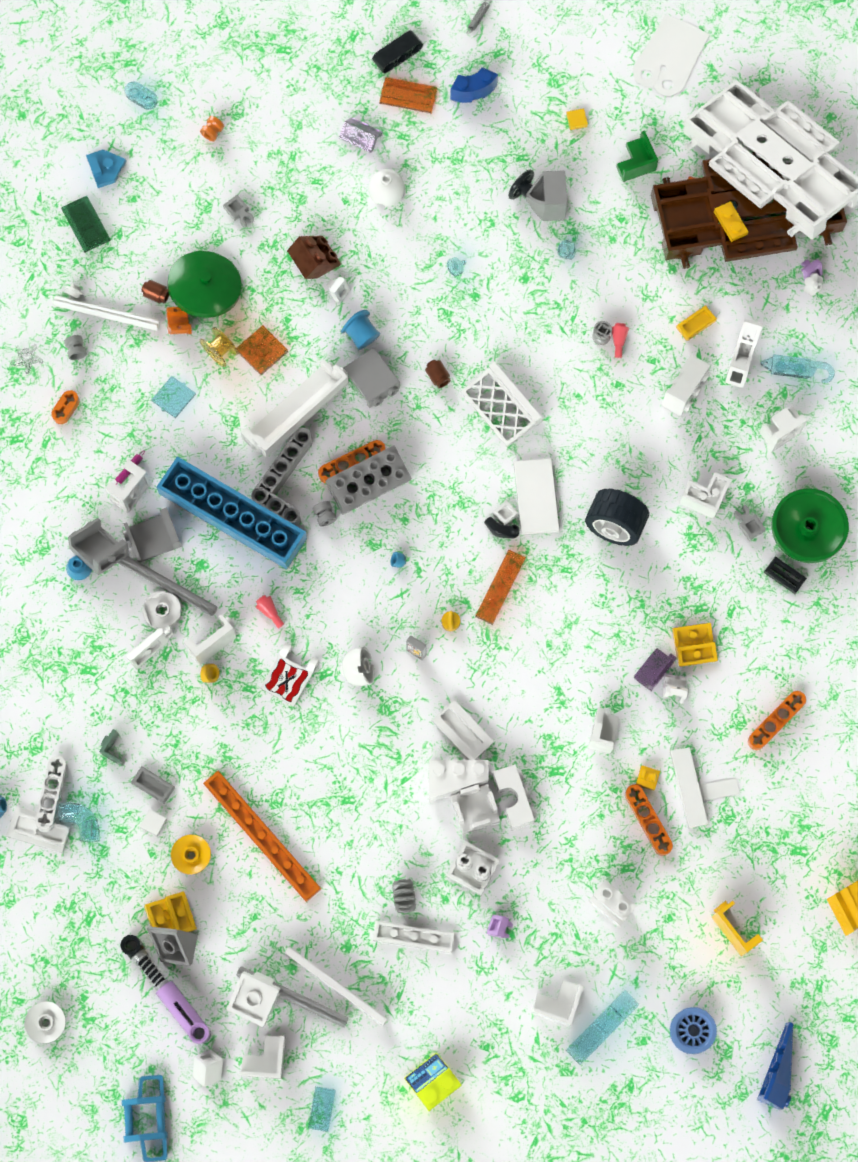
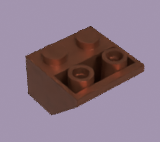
M299 236L287 250L305 279H317L341 265L336 253L333 252L327 239L323 236Z

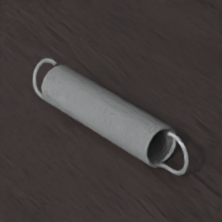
M484 1L468 25V30L474 31L490 7L487 2Z

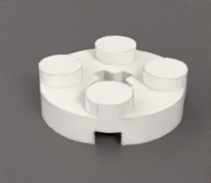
M157 591L150 594L142 608L145 621L155 630L165 625H169L171 628L181 619L182 608L178 598L166 591ZM160 606H163V608H167V611H165V614L163 615L161 613H157V611H159Z

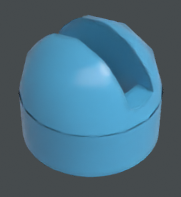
M394 552L390 560L391 566L396 568L403 567L406 564L405 555Z

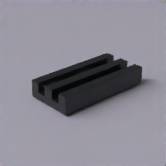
M776 556L764 571L766 575L793 594L797 593L807 579ZM776 563L777 565H779L781 568H783L784 570H786L787 572H789L791 575H793L794 577H796L797 579H799L800 582H797L795 579H793L792 577H790L787 573L783 572L782 570H780L779 568H777L776 566H774V564Z

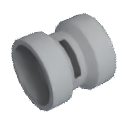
M600 321L595 324L592 339L596 344L605 345L610 341L611 325L606 321Z
M73 335L64 340L65 347L68 348L67 354L70 360H79L87 355L86 349L82 346L84 343L82 336Z
M330 501L318 503L313 507L314 514L318 516L317 521L321 527L330 525L337 520L335 513L331 511Z

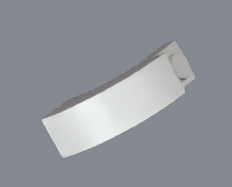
M748 319L744 320L725 383L743 388L762 329V323Z

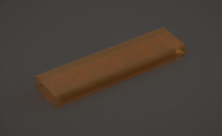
M508 550L476 613V618L491 625L494 624L526 557Z

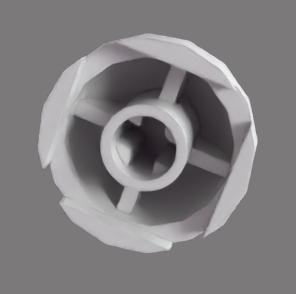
M383 169L373 174L369 182V195L376 204L379 203L389 207L401 201L405 186L402 177L397 172L391 169Z
M366 647L354 648L348 651L342 660V665H340L341 675L351 685L366 686L374 682V665L370 666L368 659H372Z

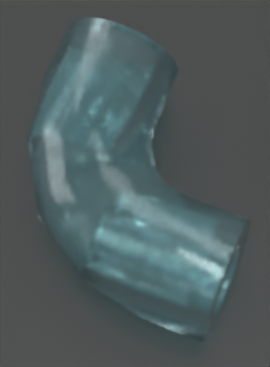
M59 803V821L77 824L80 830V842L100 841L98 819L89 808L78 803Z

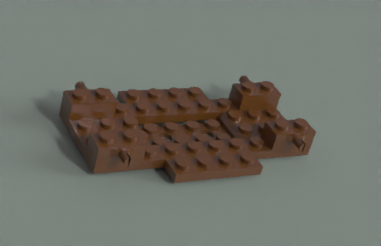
M751 152V154L754 155L758 160L765 164L780 178L785 180L782 177L781 173H779L776 169L770 168L769 164L764 159L758 158L755 152ZM711 159L702 160L704 177L670 182V178L667 177L666 179L665 177L662 179L663 184L653 185L651 200L654 211H657L663 234L662 247L665 260L681 259L683 269L690 268L688 258L701 255L703 248L721 246L725 262L796 251L798 248L795 235L790 237L787 233V230L794 225L786 219V215L744 221L743 223L748 230V234L735 241H730L723 227L718 223L719 220L714 213L715 208L730 201L737 204L736 211L741 220L754 216L763 217L766 214L772 213L781 214L787 211V209L775 199H773L771 204H766L760 209L709 166ZM844 208L827 220L825 230L819 234V236H823L825 246L833 243L830 234L843 232L847 223Z

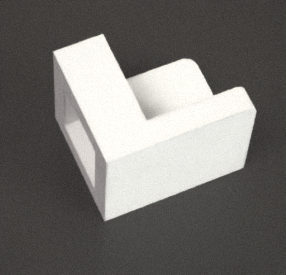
M212 1050L195 1055L193 1077L204 1087L220 1081L222 1078L223 1059Z

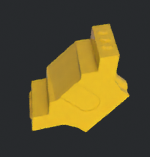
M857 880L827 899L845 936L858 929Z

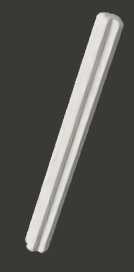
M56 295L53 299V304L57 307L152 330H158L160 322L157 319Z

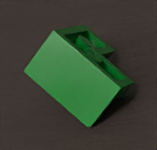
M642 131L639 139L626 143L631 159L616 165L623 182L651 173L657 169L658 158L646 132Z

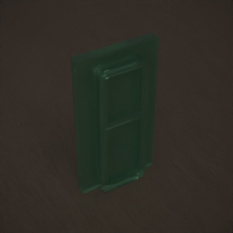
M84 196L61 207L84 253L111 241L88 196Z

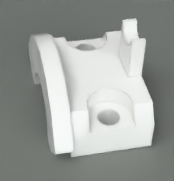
M665 675L662 685V697L667 698L668 696L677 695L680 696V704H683L688 694V689L685 688L686 677Z

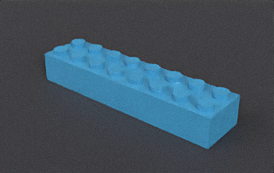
M178 456L156 487L159 495L285 569H288L307 540L306 531Z

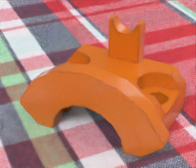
M168 307L166 309L168 334H192L188 313L182 311L179 307Z

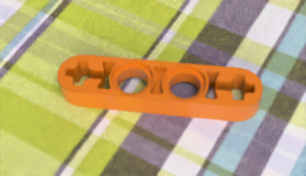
M374 440L322 465L318 470L319 479L321 482L326 483L325 481L328 478L336 475L332 466H335L338 474L344 471L338 467L340 462H347L349 464L348 468L360 463L355 459L357 454L362 453L368 459L369 455L366 450H369V453L372 452V457L378 454L377 451H374V447L381 448V452L386 449L385 444L380 440ZM323 471L331 472L330 477L324 475Z
M801 691L792 692L752 732L748 738L750 748L753 750L762 749L805 705L806 696ZM800 697L799 702L801 704L796 703L791 708L789 705L793 702L794 698ZM786 709L789 717L786 719L781 718L778 711ZM767 722H772L775 725L776 729L774 732H768L765 729ZM761 733L766 735L760 740L761 745L753 743V737L758 738Z
M630 785L625 792L628 804L654 851L660 856L668 855L673 848L671 839L643 789L638 785ZM632 789L634 792H639L637 795L639 801L641 799L644 800V802L639 803L636 807L634 804L637 803L635 797L629 796ZM641 806L647 807L649 815L642 817L638 809ZM653 823L659 827L657 834H651L648 831L650 824ZM663 834L664 837L660 839L663 844H668L667 851L660 850L658 848L660 846L659 840L654 841L653 839Z

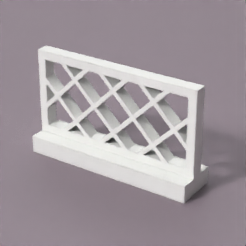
M495 361L489 365L485 372L460 391L507 448L532 427L539 425L543 421L541 415ZM488 375L494 379L493 386H482L483 379ZM472 388L479 389L478 398H471L467 392ZM482 389L492 390V398H481ZM495 390H503L505 392V399H494ZM491 402L490 412L481 411L480 403ZM504 403L503 413L493 412V404ZM515 404L517 407L516 414L506 413V405ZM492 415L503 416L502 426L492 424ZM505 416L516 417L515 427L504 426ZM518 417L527 418L530 422L526 427H517ZM504 429L514 430V436L508 441L503 437Z

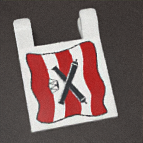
M285 643L260 689L295 707L312 674L318 667L319 660L312 657L305 669L287 659L292 651V646Z

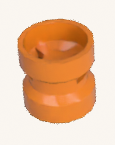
M210 116L207 124L201 128L200 133L207 140L213 142L218 137V132H221L225 126L221 120Z

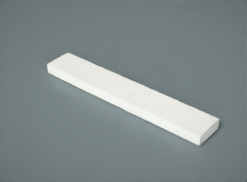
M291 947L286 949L285 955L380 1025H385L387 1018L294 949Z

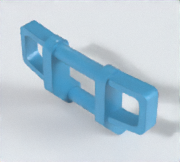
M162 1075L140 1077L138 1081V1098L122 1100L125 1118L124 1143L140 1141L144 1162L167 1159L168 1132H166L164 1110L166 1096H164ZM158 1080L160 1096L142 1098L143 1081ZM156 1103L157 1133L134 1135L132 1106ZM162 1139V1156L147 1157L144 1141Z

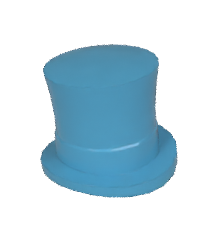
M361 310L354 314L340 331L342 334L346 332L350 336L358 350L369 346L380 336V332L368 319L370 315L368 310Z

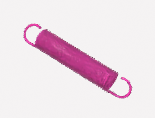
M142 452L136 454L131 460L136 465L143 459L140 456ZM124 468L116 477L117 483L115 485L118 482L122 484L130 475V472Z

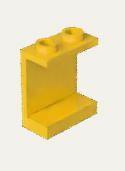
M724 901L713 910L715 914L711 918L740 956H743L761 943L763 939L757 934L745 943L723 914L735 902L731 901L728 904Z

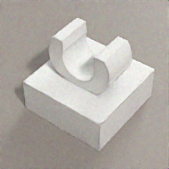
M339 277L336 282L330 279L326 285L330 287L329 292L334 301L341 303L351 290L346 280L342 277Z

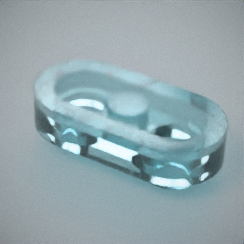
M129 82L125 86V94L130 101L146 110H151L157 106V96L150 89L138 82Z

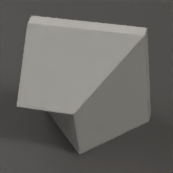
M150 926L147 928L161 962L188 966L193 963L198 934L176 929Z

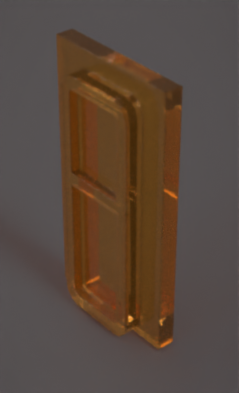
M385 77L379 104L432 114L437 87Z

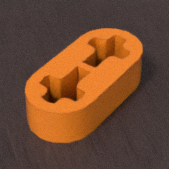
M68 390L64 392L54 406L51 415L57 424H65L78 407L80 399L75 391ZM73 396L75 401L68 403L67 398H72ZM63 412L64 417L60 416L58 418L57 413L61 414Z

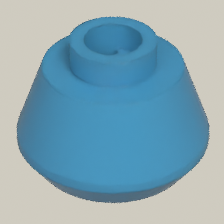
M77 555L70 558L66 565L67 574L74 580L86 579L92 572V569Z

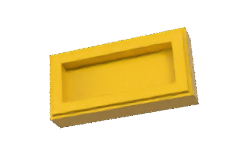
M705 305L680 322L676 328L689 341L715 323L717 318Z

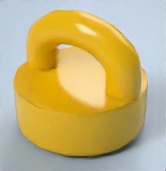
M453 611L446 612L441 619L442 627L450 632L457 630L460 626L459 615Z
M203 665L200 671L201 681L204 683L216 682L219 678V668L217 665Z

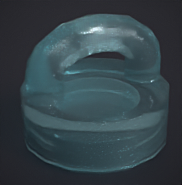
M569 240L562 241L558 246V255L569 260L575 257L574 243Z
M456 257L447 261L449 272L453 276L462 274L464 271L463 265L466 264V260L460 261Z

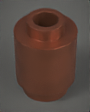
M152 280L145 282L141 289L143 297L157 303L162 302L165 304L170 296L166 286Z
M432 360L426 365L425 371L435 386L442 388L450 383V374L440 360Z

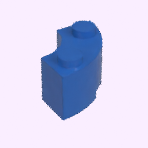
M482 67L473 75H458L451 87L450 100L460 103H471L473 100L486 98L497 87L498 74Z

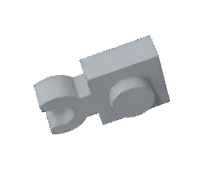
M238 195L223 205V208L234 221L238 218L240 219L241 225L244 228L247 227L245 219H250L254 222L253 215L248 213L249 207Z
M744 505L742 510L745 514L741 515L736 510L734 516L742 521L739 527L750 541L765 532L766 529L756 514L753 516L749 515V508Z

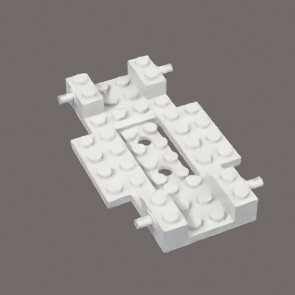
M736 80L684 119V134L691 139V141L684 145L685 149L690 151L693 147L699 146L708 154L716 150L719 154L709 161V166L760 209L772 199L778 201L787 209L786 219L794 225L787 230L788 235L793 237L797 232L801 231L813 240L825 230L828 219L846 205L852 209L858 204V175H854L830 155L839 148L840 142L792 103L787 101L774 110L759 98L760 94L757 91L751 92ZM765 137L767 141L765 143H759L757 141V138ZM738 141H742L745 147L753 150L758 158L764 159L769 164L770 168L776 169L779 173H781L782 177L785 180L780 178L765 164H763L754 155H752L748 150L741 146L738 143ZM790 158L793 160V163L785 164L783 159Z

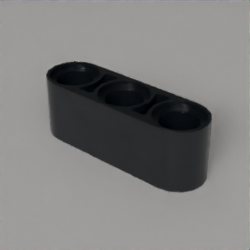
M409 30L373 55L372 61L384 74L388 73L422 49L423 43L412 30Z

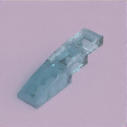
M624 990L566 1051L581 1065L640 1004Z

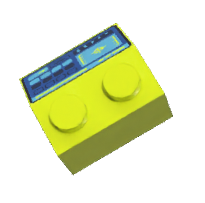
M437 1053L404 1078L428 1111H431L462 1086Z

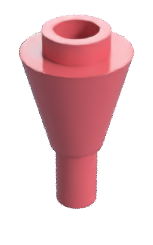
M615 323V326H612L615 358H622V349L629 331V327H626L624 323Z
M264 595L256 601L257 605L255 607L271 619L278 629L284 625L277 615L278 613L271 596L266 597Z

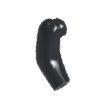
M492 517L484 521V524L496 537L514 539L519 536L520 529L515 524L512 526L502 525Z

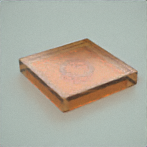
M264 325L236 348V351L260 376L288 353V349Z

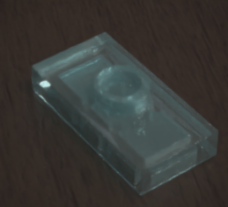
M315 1086L308 1129L329 1132L336 1090Z

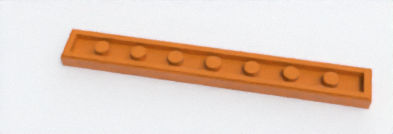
M219 771L203 783L305 902H308L321 890L320 886Z

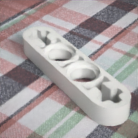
M61 756L52 757L47 765L35 818V824L42 832L50 831L55 824L67 770V764ZM57 762H60L62 767H58V775H55V768L53 765H56ZM57 780L59 782L58 787L50 789L48 787L49 781ZM48 798L54 800V805L50 808L44 807V801ZM44 812L48 813L47 820L50 823H46L45 826H42L40 821H44Z

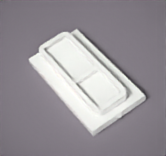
M455 700L432 719V722L468 760H476L495 742Z
M16 806L6 837L63 853L73 822L56 818L53 828L48 832H42L35 824L37 812ZM45 814L44 821H40L42 826H45L46 823H50L48 822L47 815Z

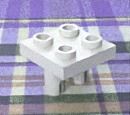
M465 841L446 877L481 896L500 860Z

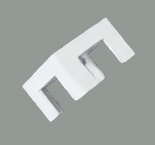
M128 459L123 467L131 474L128 477L130 481L122 490L112 482L105 487V491L111 495L110 501L127 513L130 512L151 485L147 472Z

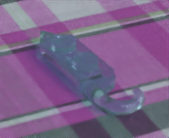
M773 354V357L760 362V365L769 370L772 375L808 379L814 376L816 369H824L829 372V377L822 379V383L830 382L835 376V371L829 363L812 361L806 358Z

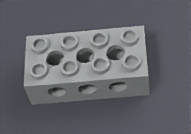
M395 445L328 478L325 482L342 515L409 482L412 478ZM381 468H387L390 472L389 476L382 475ZM370 476L373 479V484H366L364 477ZM347 485H354L356 492L350 493L347 490Z

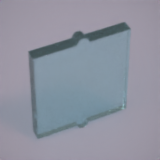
M171 376L151 401L158 405L163 412L166 411L176 419L196 393L189 389L185 383H181Z

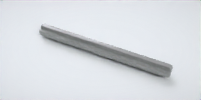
M128 556L118 562L123 567L208 615L213 616L218 608L216 605Z
M240 967L237 971V977L239 978L243 971L252 975L255 974V972L244 967ZM276 982L273 983V985L281 988L279 991L280 998L341 1027L346 1026L348 1022L347 1016Z

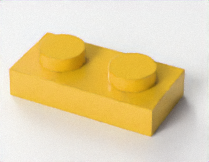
M731 201L714 209L717 219L731 242L748 234L746 226Z

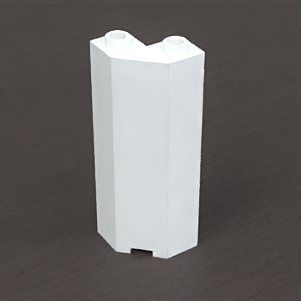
M325 360L320 361L321 367L251 430L247 427L242 430V439L257 453L261 451L262 455L267 458L349 384L348 373L345 369L339 368L330 362L327 363Z

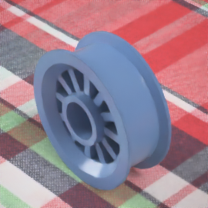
M691 1007L680 1011L675 1015L670 1024L672 1042L679 1050L687 1054H698L706 1051L716 1039L717 1028L715 1021L708 1012L701 1008ZM701 1020H703V1021L705 1022V1023L702 1024V1025L699 1024V1023L701 1022ZM690 1025L697 1027V1036L694 1037L689 1034L688 1028ZM707 1026L708 1030H703L702 1027ZM687 1037L685 1042H683L682 1038Z

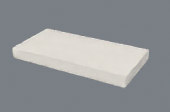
M551 458L514 461L521 535L559 532Z

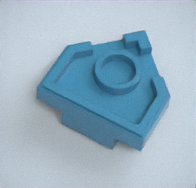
M106 150L86 155L98 188L115 183L121 169L126 164L125 158Z

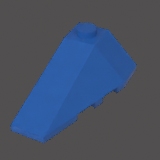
M791 1022L785 1024L757 1097L758 1101L778 1110H783L784 1107L787 1108L791 1100L789 1095L791 1090L793 1023Z

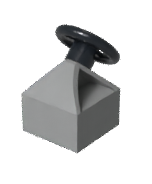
M529 169L515 180L508 193L509 199L514 200L523 195L532 210L542 221L565 220L567 208L565 171H543L536 182L531 184L534 178V171Z

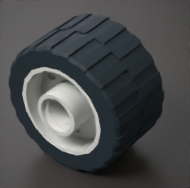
M611 488L602 489L596 493L585 518V523L591 532L605 541L621 546L635 545L639 541L650 512L641 500L627 492Z

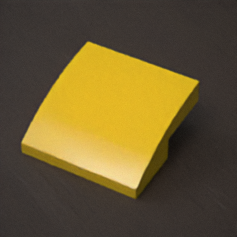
M711 623L672 628L679 667L718 661Z
M184 891L144 905L150 927L176 929L185 932H192L197 929Z

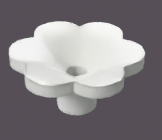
M812 273L810 277L804 280V292L809 293L811 296L816 295L817 292L822 290L823 277L817 273Z

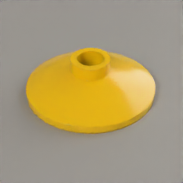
M185 835L179 838L171 850V861L174 867L181 873L188 875L203 871L211 858V850L208 843L198 835ZM191 852L195 853L193 859L188 858V854Z

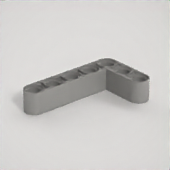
M299 428L251 493L253 501L285 520L290 515L296 516L297 518L294 521L289 522L297 527L301 523L299 511L277 497L276 494L312 445V435L307 428ZM302 436L308 437L306 441L299 440ZM291 451L297 452L295 456L288 455ZM280 466L287 467L284 471L278 470V467ZM271 480L276 482V484L273 486L267 485V483ZM260 495L265 496V499L262 501L256 500ZM275 505L281 507L278 511L272 510V507Z

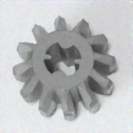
M410 879L394 881L392 888L396 911L398 913L415 911L416 900L413 882Z

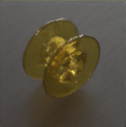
M213 327L212 332L216 338L211 343L204 339L199 341L203 349L216 363L226 367V362L222 356L228 351L236 356L239 353L232 341L222 331Z

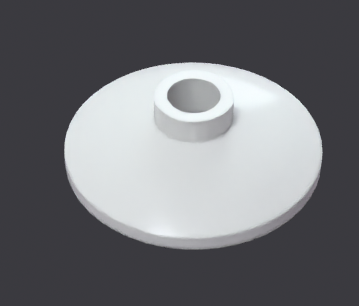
M52 1002L37 1003L26 1014L25 1030L32 1040L38 1043H51L58 1039L65 1029V1014L58 1005ZM46 1019H49L50 1025L48 1027H44L43 1022Z

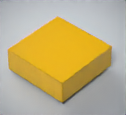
M584 109L566 112L570 130L588 127Z

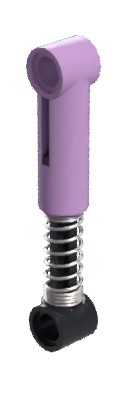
M135 935L125 936L120 943L122 952L137 963L136 965L140 966V970L144 971L143 974L147 975L150 983L154 984L153 987L157 991L156 995L190 1037V1040L199 1045L207 1043L211 1037L209 1027L173 981L165 979V975L160 973L161 970L157 969L158 966H155L154 962L150 960L151 957L147 956L148 953L142 941ZM130 941H136L137 943L133 951H128L127 944ZM182 1009L186 1012V1014L189 1016V1018L193 1021L194 1024H193L192 1026H191V1024L188 1022V1020L184 1017V1015L181 1013V1010H182ZM199 1028L205 1030V1036L202 1039H196L195 1031Z

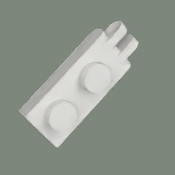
M169 625L157 629L147 636L140 645L133 648L126 656L127 659L138 669L169 642V638L173 636L174 632Z

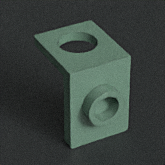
M112 729L109 736L106 735L102 740V748L99 752L102 756L123 766V762L108 753L119 736L118 732Z

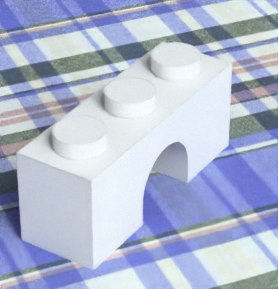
M516 764L493 771L492 776L498 793L509 791L515 794L517 798V803L505 810L511 831L534 824V818L537 815L534 806L529 805V791L527 787L524 788L521 780H524L521 769H517Z

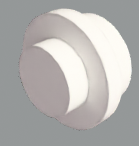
M72 283L70 286L66 285V294L76 299L83 295L80 292V287Z

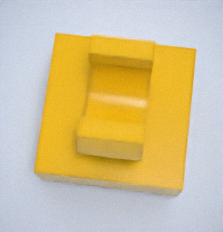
M641 765L635 785L654 791L660 771Z

